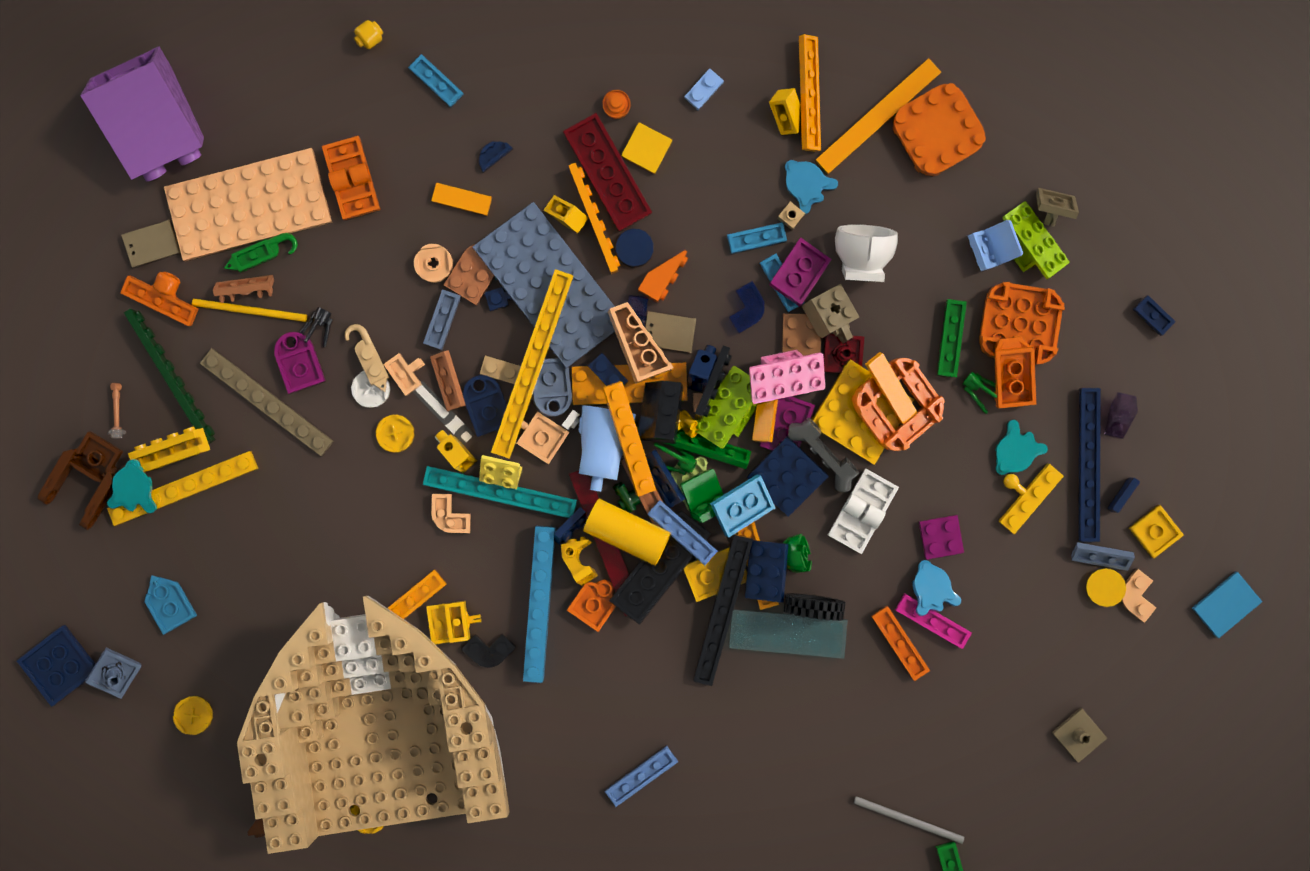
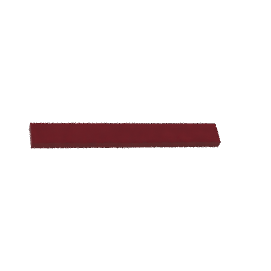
M578 470L570 473L569 476L581 507L586 511V519H588L599 497L596 491L590 490L591 477L579 474ZM594 537L616 592L629 576L619 548Z

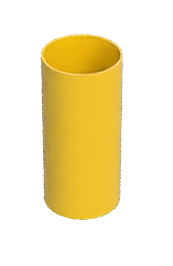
M600 498L595 503L583 532L654 566L658 563L671 535V532Z

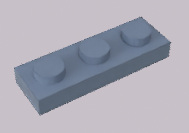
M442 289L423 344L443 350L461 299L460 295Z
M1079 542L1076 543L1071 554L1072 561L1127 571L1135 559L1134 552Z

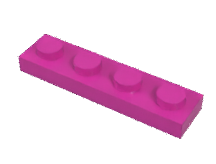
M904 593L895 609L897 612L957 647L964 648L972 632L934 610H929L924 616L917 615L918 601Z

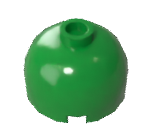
M802 534L788 537L783 542L784 544H789L787 569L794 573L809 572L812 560L808 561V555L811 552L806 537L802 536Z

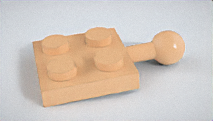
M537 411L529 424L523 420L521 428L525 431L516 444L549 464L570 432Z

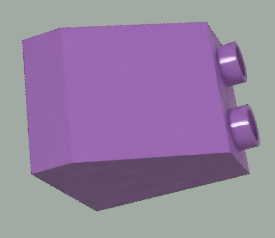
M160 46L89 79L80 96L131 180L141 175L146 182L154 180L166 173L167 170L164 164L177 159L180 165H186L201 156L199 148L202 147L204 136L172 67Z

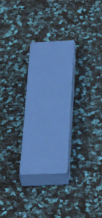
M661 500L647 514L660 527L671 532V536L704 566L718 552Z
M666 745L608 787L605 793L615 807H617L678 763V760Z

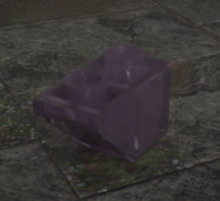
M1117 392L1110 406L1105 435L1124 439L1138 413L1136 396Z

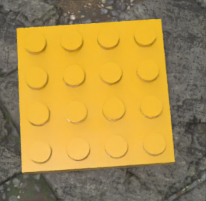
M849 359L812 420L820 427L821 433L875 465L885 448L878 443L859 417L852 402V396L858 387L872 375L868 370ZM882 394L876 399V404L893 428L897 429L900 422Z

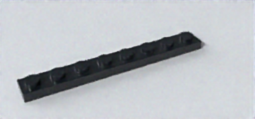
M738 534L733 535L695 670L694 682L709 686L713 685L753 538Z

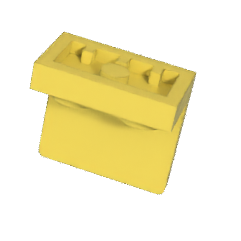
M482 455L479 481L517 489L522 473V467H520L519 463Z

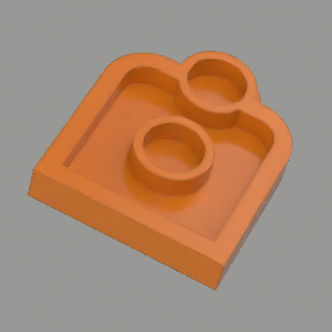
M601 580L597 584L593 582L586 583L567 611L599 632L616 607L609 601L614 592L612 583L608 580Z

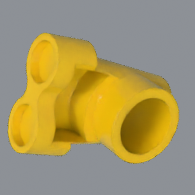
M680 411L678 431L682 429L688 436L694 438L697 435L695 431H698L696 429L698 422L690 417L687 411Z

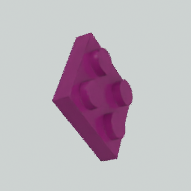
M958 515L919 521L925 559L964 553Z

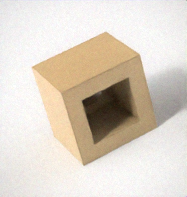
M790 201L777 219L793 230L805 213ZM794 212L795 217L790 218L788 213Z

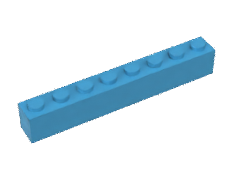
M535 526L523 681L543 683L555 548L554 533L556 532V527Z

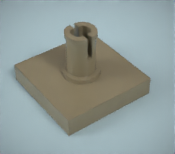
M1042 188L1037 189L1038 210L1047 212L1044 219L1045 225L1049 226L1051 223V226L1054 227L1059 215L1077 219L1079 210L1075 196Z
M1079 708L1052 731V734L1077 763L1107 739L1082 708Z

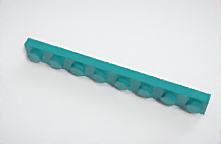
M430 466L426 468L423 485L567 518L574 514L577 503L575 499L523 487L512 489L495 484H487L479 481V477Z

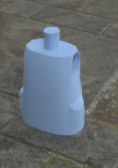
M582 405L578 428L581 434L582 445L579 474L592 476L590 490L601 492L604 478L617 480L623 451L609 409Z

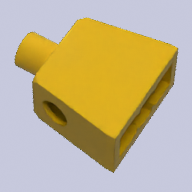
M444 430L436 434L435 438L440 443L437 449L454 469L465 473L478 461L457 437L452 434L448 436Z

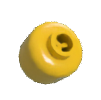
M367 20L354 30L356 35L354 40L360 48L364 46L366 49H371L382 41L383 31L375 21Z

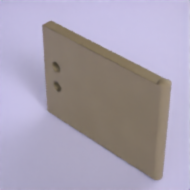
M170 220L121 235L132 268L181 253Z
M647 312L645 328L659 348L691 354L696 318Z

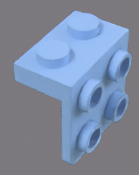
M1005 220L990 228L968 235L970 246L973 249L976 262L981 271L994 268L1023 255L1010 220Z

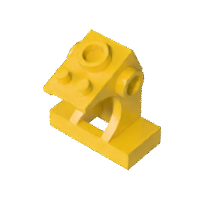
M580 537V541L569 539L566 544H561L562 558L571 571L576 583L581 586L598 576L595 569L590 566H583L579 560L580 552L592 543L585 537Z

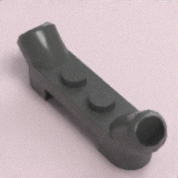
M808 417L803 423H791L789 425L788 438L791 441H807L810 444V450L815 455L819 454L823 459V464L828 469L832 468L835 472L834 488L839 492L851 490L852 479L859 474L853 463L847 457L840 462L818 438L821 435V429L811 418Z

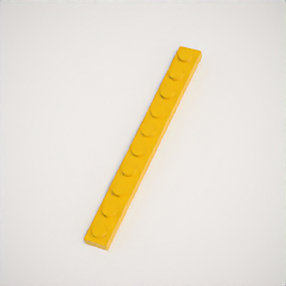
M556 269L553 273L491 453L509 459L512 455L574 277L571 274Z

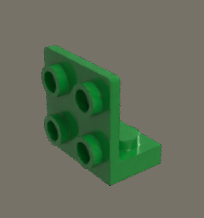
M710 468L680 484L692 518L701 523L716 516L710 503L723 496L715 470Z

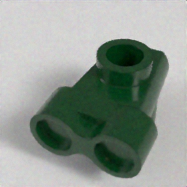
M622 482L613 486L616 495L620 498L617 501L620 508L629 513L636 510L635 506L641 502L635 491L628 492Z

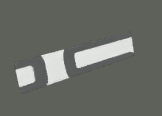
M421 381L422 385L414 390L413 393L462 444H465L474 436V433L453 411H447L444 402Z

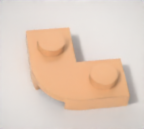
M432 494L431 514L432 520H434L437 527L448 533H470L471 514L452 513V494Z
M1136 568L1125 581L1126 593L1122 599V605L1131 614L1145 623L1156 609L1154 605L1142 597L1153 580Z

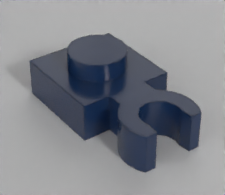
M503 287L485 292L490 311L509 306L507 300H512L508 293L504 292Z

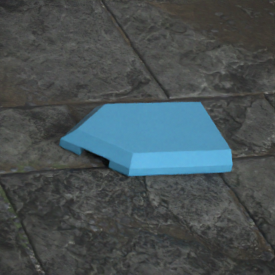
M151 575L150 586L144 602L163 635L197 616L179 582Z

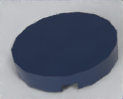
M629 229L619 236L616 242V253L623 264L630 267L645 265L651 259L654 244L651 237L645 231Z

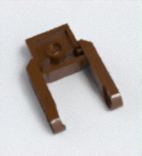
M87 432L78 448L63 451L39 492L37 499L46 505L50 504L58 494L72 468L77 469L94 481L100 482L79 524L81 527L89 530L95 524L113 494L112 482L115 474L118 472L115 465L123 451L95 433Z

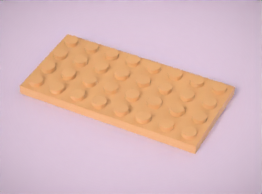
M312 148L164 187L183 261L257 243L265 239L268 240L282 233L291 234L332 223Z

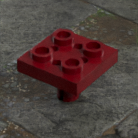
M834 334L825 336L824 372L841 373L844 366H840V362H844L841 365H846L849 359L862 366L865 337L853 336L852 339L842 344L838 336Z

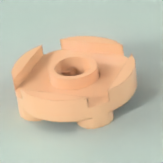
M427 244L416 254L414 268L423 280L437 283L449 277L453 268V259L446 248L438 244ZM432 258H435L436 261H439V264L436 265V268H433L432 266L428 265V263L432 261Z

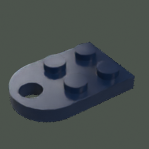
M485 375L475 376L466 383L463 390V398L476 435L480 437L499 430L507 403L496 380ZM478 380H482L485 385L481 391H476L474 388V383Z

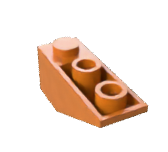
M684 250L648 272L638 288V292L657 303L660 299L664 300L669 292L667 290L670 283L674 284L679 275L676 273L678 268H683L688 260V257H686L687 251Z

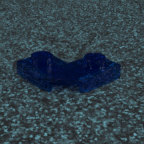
M753 281L736 290L745 308L729 318L739 334L758 323L764 314L765 303Z

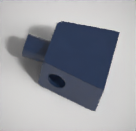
M706 345L704 350H698L689 372L688 389L704 393L717 360V355H715L716 348L714 346Z

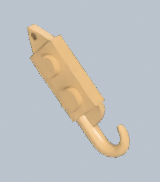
M358 324L350 325L345 331V340H349V334L354 330L360 333L362 340L356 344L355 352L371 386L374 385L386 392L389 376L367 330Z

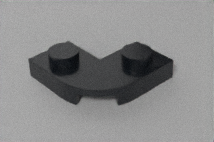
M475 634L462 650L478 665L490 668L502 663L516 646L502 634L488 647Z

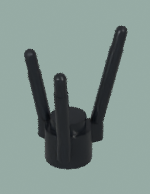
M317 307L316 311L313 312L310 319L299 332L304 334L311 323L314 322L304 339L305 343L308 342L317 325L324 326L326 324L322 345L324 348L326 347L330 325L333 321L330 318L332 313Z

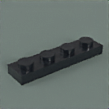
M723 345L695 412V420L702 422L704 416L708 417L711 406H709L711 399L715 400L718 393L716 386L718 382L722 383L725 376L723 369L725 365L729 366L732 358L729 347Z

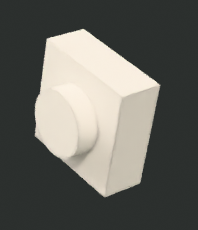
M573 410L562 426L568 430L571 427L574 429L579 423L580 419L578 417L580 414Z

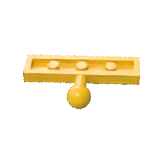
M1047 463L1025 489L1019 484V479L1016 475H1006L1003 480L1005 487L1015 489L1020 496L998 522L1012 534H1015L1064 476L1051 464Z

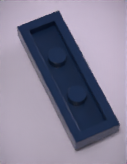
M655 449L645 455L654 484L667 506L671 508L685 500V496L657 450Z

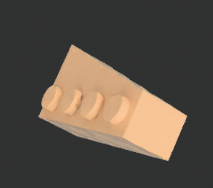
M628 302L608 310V315L635 384L674 368Z

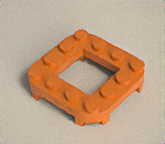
M896 358L888 362L898 380L901 379L921 406L917 411L918 413L905 424H901L897 429H894L877 406L876 399L882 395V392L872 376L859 386L852 396L854 409L878 443L890 451H901L910 448L909 445L932 425L939 423L943 419L944 398L936 393L919 369L920 364L909 358Z

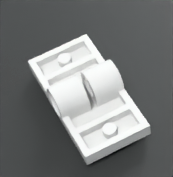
M865 468L831 527L828 536L862 554L874 531L883 521L886 510L899 487Z

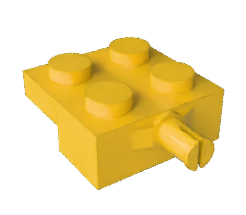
M466 601L426 606L430 637L434 644L468 641L471 639L470 624L481 622V619H476L481 618V614L469 616Z

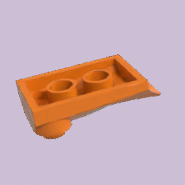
M1022 337L1000 339L995 350L996 391L994 393L997 394V398H994V400L996 401L997 408L1036 405L1034 347L1026 343Z

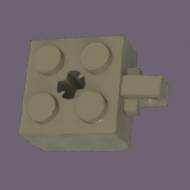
M841 284L802 305L817 335L821 338L831 333L838 336L842 343L853 338L849 329V323L858 319L859 315Z

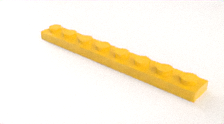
M248 451L152 490L151 496L157 505V509H160L257 470L258 466L252 451ZM137 504V508L134 511H129L124 506L107 508L114 526L147 514L139 504Z

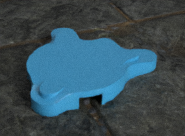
M789 160L785 165L787 190L796 198L799 208L805 214L810 212L812 204L823 201L822 190H835L838 186L836 179L826 177L820 168L811 162Z
M923 560L918 564V571L912 585L918 600L917 615L924 616L929 610L940 612L944 608L943 602L954 607L960 605L961 598L952 590L951 581L944 570L932 565L927 560Z

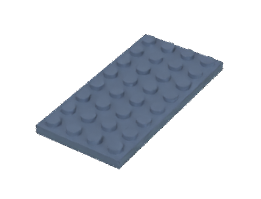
M534 202L473 246L474 251L534 328L555 269L574 276L549 346L566 369L615 332L608 315V310L615 306Z

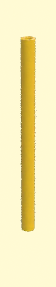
M194 298L192 300V306L307 322L306 314Z

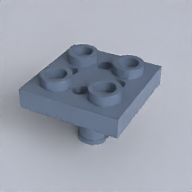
M106 647L88 675L86 683L122 699L142 665Z

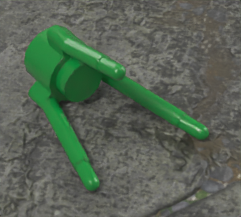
M971 372L962 383L966 386L964 390L971 395L983 412L988 414V410L972 390L977 391L981 388L994 398H997V394L983 385L984 382L996 388V383L982 377L978 373Z
M654 443L655 447L679 460L677 466L680 468L666 466L669 471L678 472L683 475L693 472L697 464L694 456L688 454L683 449L674 447L682 454L680 456L664 446Z

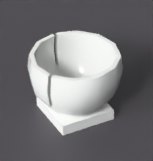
M872 225L839 226L835 236V247L838 256L843 262L842 273L845 280L884 282L885 273L883 268L895 254L898 244V233L889 228Z

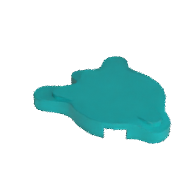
M1010 420L1007 424L1006 435L999 441L995 449L997 458L995 470L1000 475L1023 471L1032 464L1035 457L1047 453L1048 447L1043 443H1037L1032 432H1026L1024 435H1021L1018 421Z
M129 460L125 467L115 474L112 482L113 494L107 502L110 508L124 506L127 510L134 511L137 508V504H139L147 513H153L157 510V505L151 496V477L146 475L138 460Z

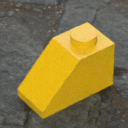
M795 88L777 90L769 104L780 134H798L800 102Z
M555 195L543 210L576 233L583 228L589 218L575 205Z

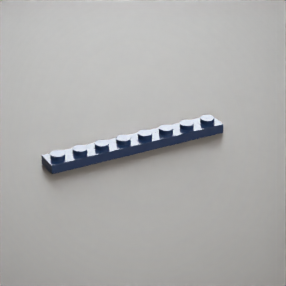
M1079 388V541L1100 542L1101 388Z

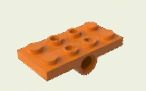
M355 136L322 146L329 170V180L335 192L342 219L348 220L381 210L360 137Z

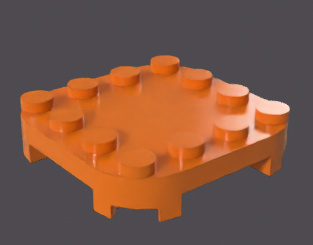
M953 83L939 85L905 104L898 110L893 119L892 128L894 134H897L915 165L914 168L918 173L929 176L939 175L974 155L986 140L983 126L963 92Z
M1002 282L992 287L987 293L979 336L981 351L995 359V350L1000 339L1022 337L1026 343L1034 347L1035 365H1041L1050 361L1059 349L1057 348L1062 311L1065 310L1060 296L1055 290L1050 288L1044 289L1010 282Z

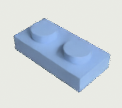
M709 68L684 98L699 111L724 83V80Z

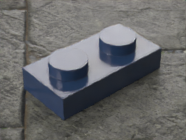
M1148 295L1133 309L1160 336L1164 335L1176 322Z
M603 353L588 365L606 386L618 381H622L624 386L628 382Z
M580 507L554 533V541L559 545L564 541L567 542L572 537L573 532L585 524L586 511Z

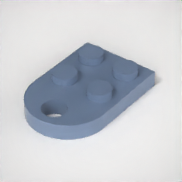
M558 358L544 360L532 394L535 408L541 414L548 417H556L563 414L569 408L572 401L569 368L566 369ZM550 402L557 403L558 410L556 412L550 411L548 407Z

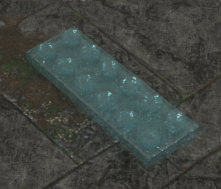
M734 609L731 618L729 648L844 659L848 620H820L792 614Z

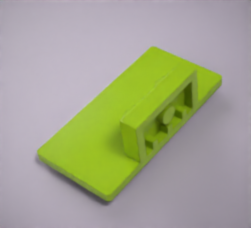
M1026 201L1002 217L1004 221L1010 220L1013 224L1023 251V255L1014 260L1023 272L1036 264L1044 277L1049 279L1070 263Z
M736 366L731 368L719 386L715 400L711 399L709 403L711 410L708 417L704 416L702 422L697 420L696 429L698 431H695L721 449L726 446L732 435L739 437L757 407V404H753L751 400L749 374Z

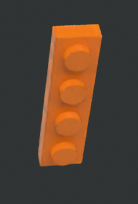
M885 606L871 616L913 681H916L930 671L888 606Z

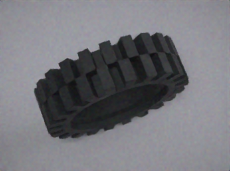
M787 593L785 594L783 612L812 619L841 621L844 620L846 602L824 596Z

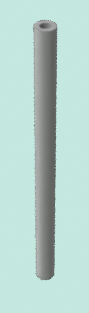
M856 796L853 803L952 841L961 844L964 842V836Z

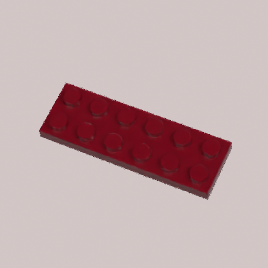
M597 113L563 131L619 232L652 214L649 205Z

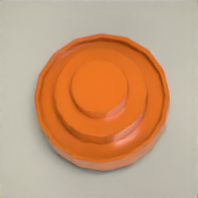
M612 90L604 96L603 109L610 118L621 119L629 113L631 107L630 99L625 92Z

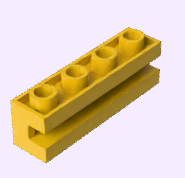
M190 427L183 430L184 434L179 435L176 432L167 435V440L163 441L162 438L150 441V446H146V444L134 447L135 451L128 453L130 460H138L144 469L143 471L146 473L209 451L210 447L203 428L195 430V427Z

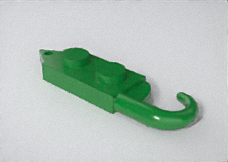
M282 233L268 240L265 239L231 254L232 257L224 268L238 270L241 273L272 260L278 256V243L285 240L292 242V248L288 251L290 255L297 249V240L290 233Z

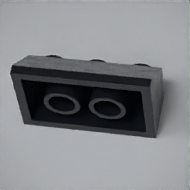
M655 381L645 383L638 431L640 440L676 444L684 389L681 382Z

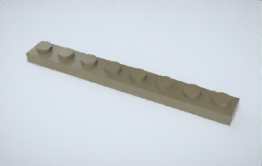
M211 348L200 362L202 366L320 456H323L334 442L215 349Z

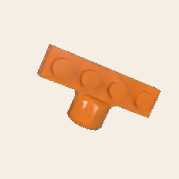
M159 272L153 285H149L131 275L127 276L120 292L187 326H192L199 308L176 297L180 279L168 272Z

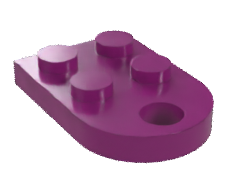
M289 332L282 335L276 342L274 349L275 358L288 394L326 381L313 343L310 339L305 343L304 339L306 336L298 332ZM290 337L296 339V345L292 348H289L286 343Z

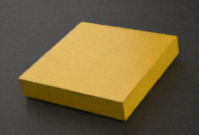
M639 122L621 157L655 174L673 140Z
M1157 505L1129 527V530L1153 559L1184 536L1161 505Z

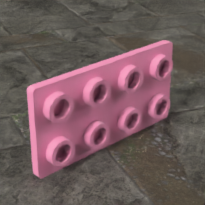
M798 350L761 357V365L749 367L752 403L757 404L825 389L823 354L815 353L803 356Z

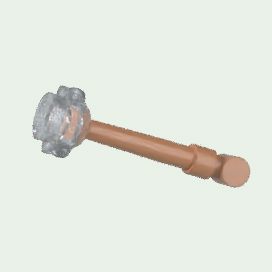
M111 383L110 388L113 390L114 427L107 432V435H111L112 439H120L126 434V431L119 427V391L122 385L120 383Z

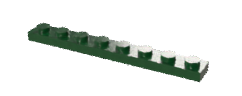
M133 309L125 311V316L191 424L195 427V430L203 428L208 444L215 441L213 429L210 425H206L203 420L205 418L204 414L199 408L195 407L193 396L184 389V381L180 376H176L173 371L175 370L174 365L165 358L163 347L154 340V332L149 327H146L143 322L145 318L142 313Z

